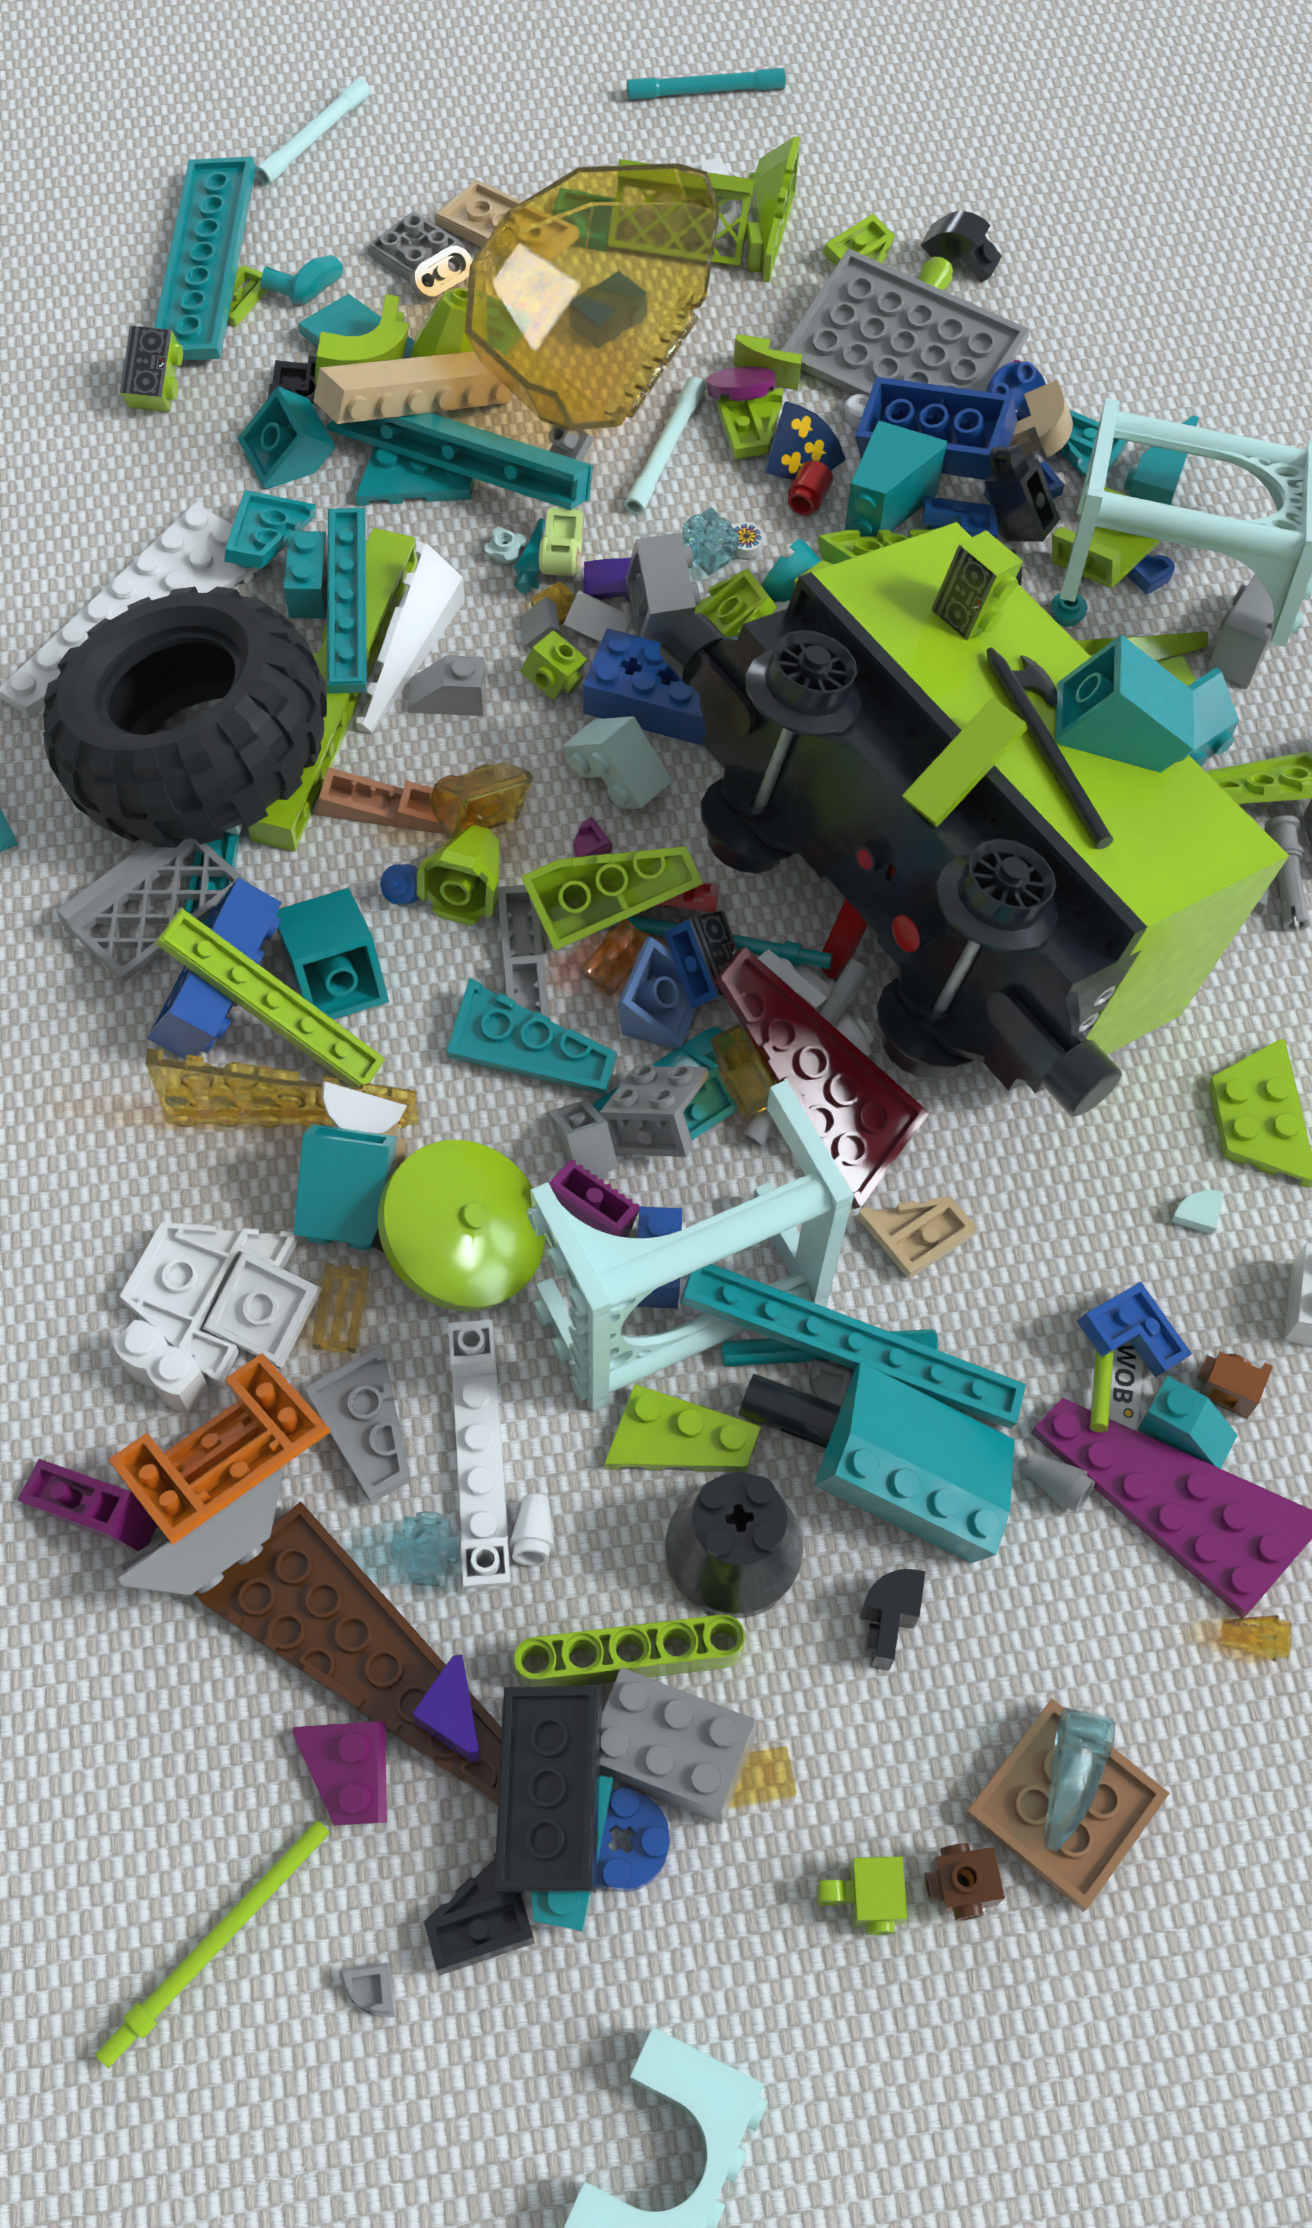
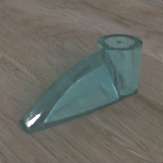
M1067 1707L1063 1708L1056 1733L1044 1849L1058 1851L1078 1828L1087 1814L1097 1793L1106 1761L1109 1759L1115 1735L1114 1718Z

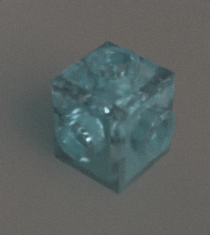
M712 507L699 515H693L683 523V544L690 546L693 561L708 576L737 559L739 534L733 529L730 521L722 518Z
M428 1511L418 1512L415 1517L404 1516L402 1531H394L392 1541V1559H398L397 1572L401 1584L447 1587L449 1564L458 1563L460 1535H453L450 1519H443V1515Z

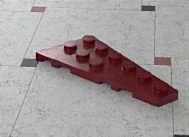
M744 947L737 952L715 982L777 1084L785 1080L788 1081L854 1194L852 1201L853 1209L860 1208L930 1112L750 950Z

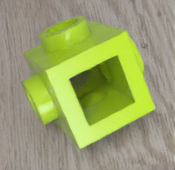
M553 630L532 647L519 672L554 701L564 691L570 694L578 687L584 678L580 672L588 659Z

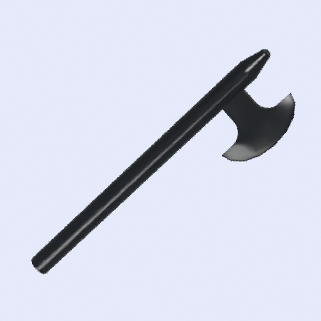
M989 647L986 650L988 662L997 681L1020 719L1026 722L1027 731L1097 848L1103 849L1108 847L1114 840L1024 691H1034L1050 706L1056 705L1057 689L1046 671L1029 657L1020 655L1025 670H1012L1005 658L994 648Z

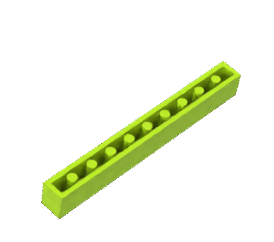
M374 527L368 541H366L367 681L381 651L395 607H399L408 587L404 584L407 573H413L418 563L415 552V537ZM327 624L322 634V646L318 653H313V657L324 679L327 694V717L323 718L325 730L321 741V751L315 766L303 769V775L300 777L303 784L288 800L278 799L265 809L268 814L267 817L248 827L251 841L293 852L297 850L321 793L327 768L332 767L363 693H328Z

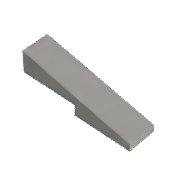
M525 885L498 887L506 996L515 1000L516 1004L534 1013L537 1011L549 1017L540 918Z

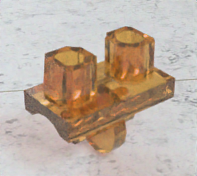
M627 919L622 920L613 931L606 933L602 939V944L580 967V974L591 980L594 987L608 996H612L630 976L645 939L652 935L639 931Z

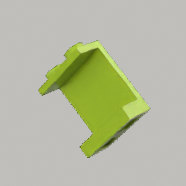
M1108 487L1104 488L1106 492L1124 495ZM1060 526L1052 534V563L1067 569L1076 532ZM1095 526L1082 576L1112 589L1162 540Z

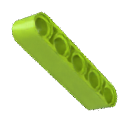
M713 1615L536 1636L525 1639L515 1650V1673L517 1680L523 1687L584 1686L615 1682L621 1667L648 1678L725 1669L739 1661L745 1643V1631L743 1625L736 1618L730 1615ZM726 1633L734 1639L736 1645L730 1650L722 1651L715 1648L710 1639L715 1634ZM673 1638L681 1639L686 1642L689 1651L682 1656H672L664 1649V1644ZM634 1644L641 1649L643 1654L636 1661L626 1662L617 1655V1651L623 1645ZM581 1649L588 1650L594 1654L596 1659L588 1667H577L570 1661V1657L574 1652ZM541 1655L547 1659L549 1664L540 1673H530L523 1667L528 1657Z

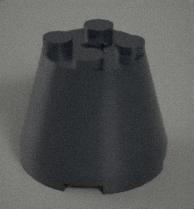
M727 1473L716 1477L693 1491L675 1510L666 1534L665 1558L673 1583L692 1602L706 1609L707 1613L712 1615H730L734 1618H746L769 1610L776 1605V1602L793 1585L798 1576L803 1557L801 1529L794 1513L768 1478L750 1473ZM732 1519H736L735 1524H728Z

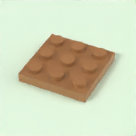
M1051 1699L965 1815L1084 1912L1089 1908L1170 1793L1055 1700Z

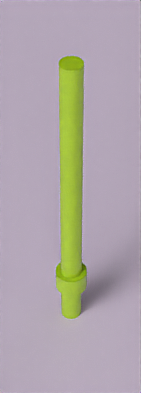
M316 1820L142 2004L137 2001L122 2017L125 2022L95 2053L96 2057L108 2069L138 2037L144 2039L157 2026L158 2022L155 2019L331 1834L320 1821Z

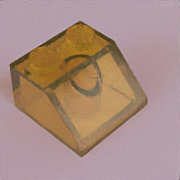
M501 762L492 766L484 764L475 768L472 772L459 776L448 775L436 782L429 806L449 841L460 831L471 825L492 829L517 821L534 777L529 770L507 762Z

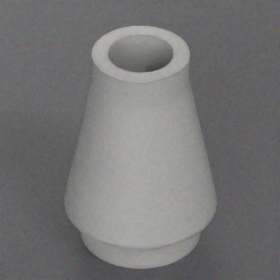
M1036 1452L1031 1457L1024 1470V1475L1034 1481L1063 1510L1069 1507L1073 1511L1078 1512L1087 1501L1095 1485V1481L1087 1477L1088 1472L1086 1470L1045 1457L1039 1452Z

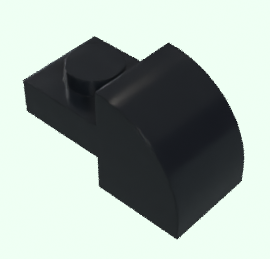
M915 1569L892 1571L878 1579L870 1588L861 1608L859 1619L877 1622V1624L869 1623L865 1641V1651L872 1652L871 1668L889 1671L895 1660L899 1626L914 1629L920 1617L926 1571Z

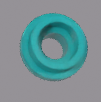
M1061 593L1054 596L1051 601L1050 611L1053 619L1059 625L1072 627L1085 618L1088 606L1082 596L1077 594L1075 602L1060 599Z

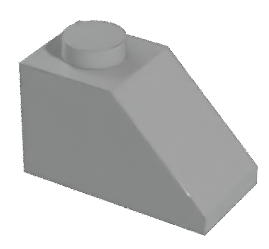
M446 655L411 677L407 706L408 713L483 716L486 690L484 657Z
M587 1099L548 1111L551 1124L567 1163L569 1160H576V1165H583V1169L590 1170L591 1175L597 1174V1179H603L608 1175L609 1171L619 1169L607 1121Z

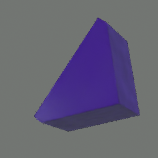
M462 1654L455 1655L449 1660L412 1715L417 1726L472 1763L481 1761L464 1660Z

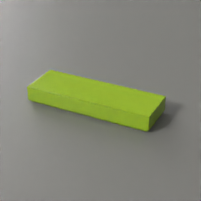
M992 697L902 795L904 801L935 827H938L1027 730L1026 722Z

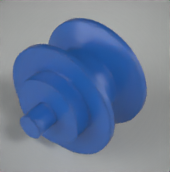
M395 864L388 867L383 872L380 881L383 896L393 904H412L420 899L417 896L418 868L411 864Z

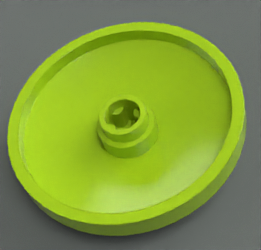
M457 1139L443 1140L418 1149L393 1171L380 1197L378 1230L383 1250L390 1265L399 1278L413 1292L437 1306L449 1310L472 1312L489 1309L503 1303L516 1295L529 1283L536 1273L544 1253L546 1237L544 1234L541 1236L535 1234L526 1212L532 1208L531 1189H533V1186L524 1173L506 1156L477 1142Z

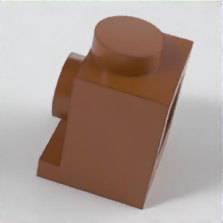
M1221 1351L1215 1358L1206 1355L1196 1379L1203 1381L1199 1393L1208 1397L1213 1404L1247 1419L1260 1402L1273 1366L1264 1363L1259 1369L1252 1366L1246 1358L1240 1355L1225 1354Z

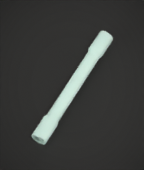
M362 78L355 79L338 95L337 99L283 147L273 152L255 168L257 179L264 185L272 183L303 151L348 111H352L370 95L371 90L368 83Z
M695 376L687 379L662 434L624 502L625 508L630 513L640 515L644 512L655 490L658 478L688 419L696 410L706 390V384L702 379Z

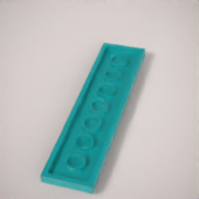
M253 156L188 160L154 328L170 329L173 331L178 343L182 345L183 360L221 359L256 171Z

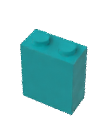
M312 1124L302 1135L293 1235L305 1236L308 1242L315 1244H328L332 1241L346 1242L349 1247L357 1250L373 1249L370 1244L378 1228L380 1197L388 1178L394 1171L397 1136Z

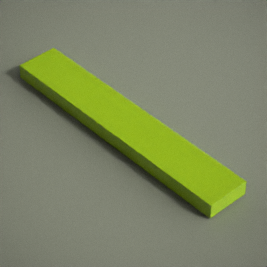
M181 908L155 942L158 947L354 1090L364 1092L386 1058Z

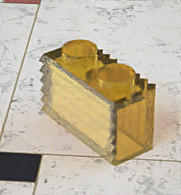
M741 1023L713 1036L711 1045L722 1083L725 1085L726 1090L729 1091L730 1097L733 1098L737 1109L740 1110L741 1116L747 1117L753 1113L767 1110L769 1090L771 1086L775 1085L771 1072Z

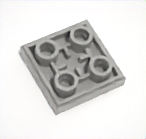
M413 211L368 244L367 249L369 256L410 282V275L415 267L449 246L462 247V242ZM422 277V282H424L427 278Z

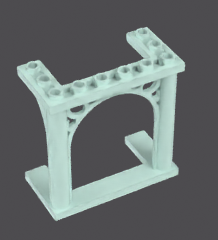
M1106 398L1079 498L1076 514L1081 516L1064 576L1060 599L1075 602L1095 526L1196 547L1230 556L1246 565L1260 578L1270 595L1274 609L1271 644L1286 647L1290 634H1297L1303 617V611H1299L1302 599L1309 600L1312 594V440H1308L1306 449L1118 411L1120 401ZM1113 438L1221 460L1242 467L1264 484L1274 500L1277 512L1260 519L1239 520L1106 492L1104 488Z
M787 1080L770 1087L767 1110L805 1176L774 1189L770 1181L755 1188L753 1199L686 1229L654 1238L614 1236L596 1230L571 1215L559 1203L548 1182L531 1189L532 1208L526 1211L529 1222L537 1236L545 1235L551 1247L547 1250V1255L557 1276L565 1274L572 1288L567 1290L572 1305L568 1309L552 1277L537 1283V1301L532 1302L533 1309L542 1326L549 1324L555 1338L551 1339V1344L561 1364L568 1362L572 1370L573 1376L570 1377V1382L580 1402L587 1399L593 1412L609 1405V1393L749 1330L706 1313L664 1332L642 1336L622 1335V1325L630 1312L647 1295L660 1286L770 1238L787 1267L790 1276L768 1286L823 1307L827 1306L854 1194ZM802 1224L801 1232L799 1233L796 1226Z

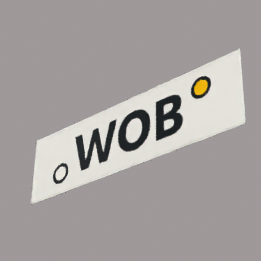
M1129 1341L1114 1350L1109 1419L1137 1431L1144 1361Z

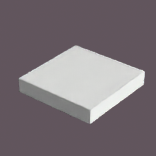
M242 1250L203 1329L256 1356L263 1353L272 1364L283 1368L323 1288L246 1250Z

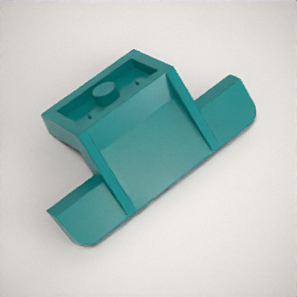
M717 1027L706 1029L683 1044L682 1048L675 1049L652 1064L654 1067L689 1065L690 1067L707 1068L709 1073L708 1079L683 1111L691 1141L742 1108L722 1069L718 1064L714 1063L737 1048L738 1045L732 1035ZM620 1086L595 1101L593 1107L600 1112Z

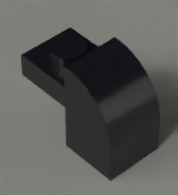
M967 211L951 212L934 222L921 243V247L931 258L941 257L950 264L961 259L981 283L992 276L1002 257L995 245L985 236L990 224L977 214Z

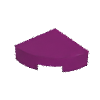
M593 817L585 820L580 825L574 839V857L611 853L612 843Z

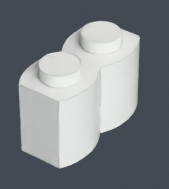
M134 1320L113 1342V1346L128 1374L140 1384L155 1388L160 1399L170 1408L188 1414L209 1391L197 1361L183 1349L168 1345L162 1333L153 1325L141 1320Z

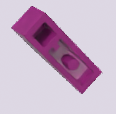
M38 1459L17 1499L23 1504L136 1552H139L149 1544L157 1528V1524L133 1492L42 1459Z

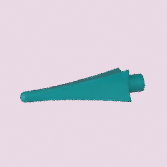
M543 518L538 520L528 545L514 566L517 574L514 586L522 594L529 593L531 587L539 589V549L546 521Z

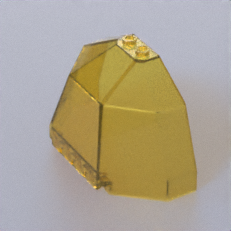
M679 163L578 167L508 210L482 249L475 256L469 270L465 333L480 362L541 421L569 431L621 426L626 417H634L646 399L644 393H650L664 372L662 366H668L682 345L681 339H686L699 318L693 310L700 308L707 298L720 207L707 171Z

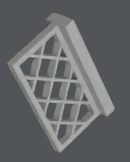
M184 839L177 848L154 847L151 842H147L57 909V913L64 930L74 940L78 939L125 983L165 952L155 944L158 938H146L147 924L169 925L177 914L178 900L188 899L200 900L199 908L191 915L202 922L210 916L214 906L238 877L244 881L246 879L206 843L200 845L197 839ZM195 849L204 856L203 866H182L183 859ZM160 876L174 877L172 890H151L152 882ZM226 876L232 882L223 890H207L209 877ZM181 877H202L201 890H179ZM128 900H143L141 914H120L121 905ZM150 900H171L170 914H148ZM96 924H111L109 938H92L86 932ZM119 924H140L138 938H117ZM116 948H137L136 957L122 967L114 959Z

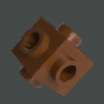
M961 1843L940 1848L941 1856L933 1859L929 1864L930 1871L924 1874L929 1902H937L939 1915L953 1913L955 1921L984 1916L983 1908L997 1906L1005 1899L994 1847L970 1851L968 1843ZM957 1877L964 1880V1882L966 1883V1887L962 1886L958 1882Z

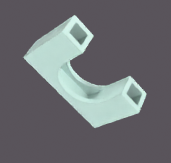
M652 2027L629 2081L682 2108L696 2123L701 2133L705 2150V2162L701 2179L694 2192L682 2204L659 2212L635 2208L584 2181L564 2228H717L725 2208V2204L717 2200L725 2179L735 2183L747 2154L746 2151L738 2148L747 2127L753 2131L757 2130L768 2103L767 2100L760 2097L764 2084Z

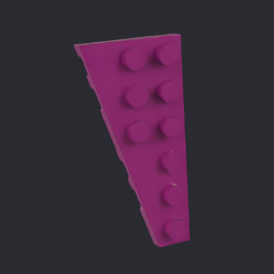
M1062 1398L1046 1414L1031 1433L1064 1463L1086 1470L1088 1472L1087 1477L1095 1481L1093 1488L1242 1618L1252 1610L1312 1540L1311 1509L1114 1420L1109 1419L1106 1432H1094L1090 1429L1091 1410L1065 1398Z

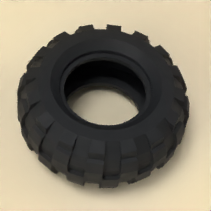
M194 586L174 589L168 596L154 600L146 597L127 605L129 610L111 620L104 618L86 632L89 637L80 646L70 648L57 665L61 673L57 679L48 683L44 697L45 709L43 718L45 732H43L46 755L50 767L76 808L88 815L93 822L131 842L141 839L144 842H151L154 847L177 848L184 839H197L200 845L223 839L224 831L243 823L248 828L267 817L268 814L265 809L278 799L288 800L303 784L300 778L303 775V769L315 766L322 748L321 741L325 730L323 718L327 717V694L324 679L305 637L295 629L294 624L256 596L248 598L241 596L237 589L219 586L207 593H199ZM222 699L206 713L186 724L171 730L150 734L164 721L182 710L203 702Z

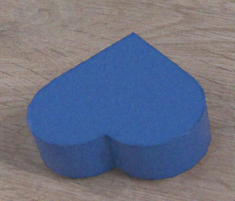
M1147 554L1127 576L1148 595L1171 580L1175 565L1167 556H1150Z

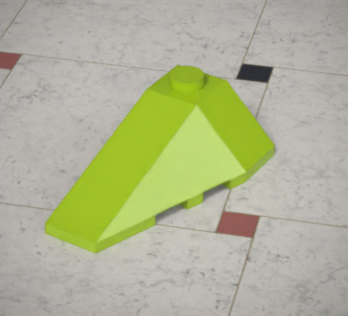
M794 136L761 157L756 172L749 173L748 178L754 181L753 196L751 198L753 222L760 223L763 240L761 259L763 282L770 283L795 196L801 137Z

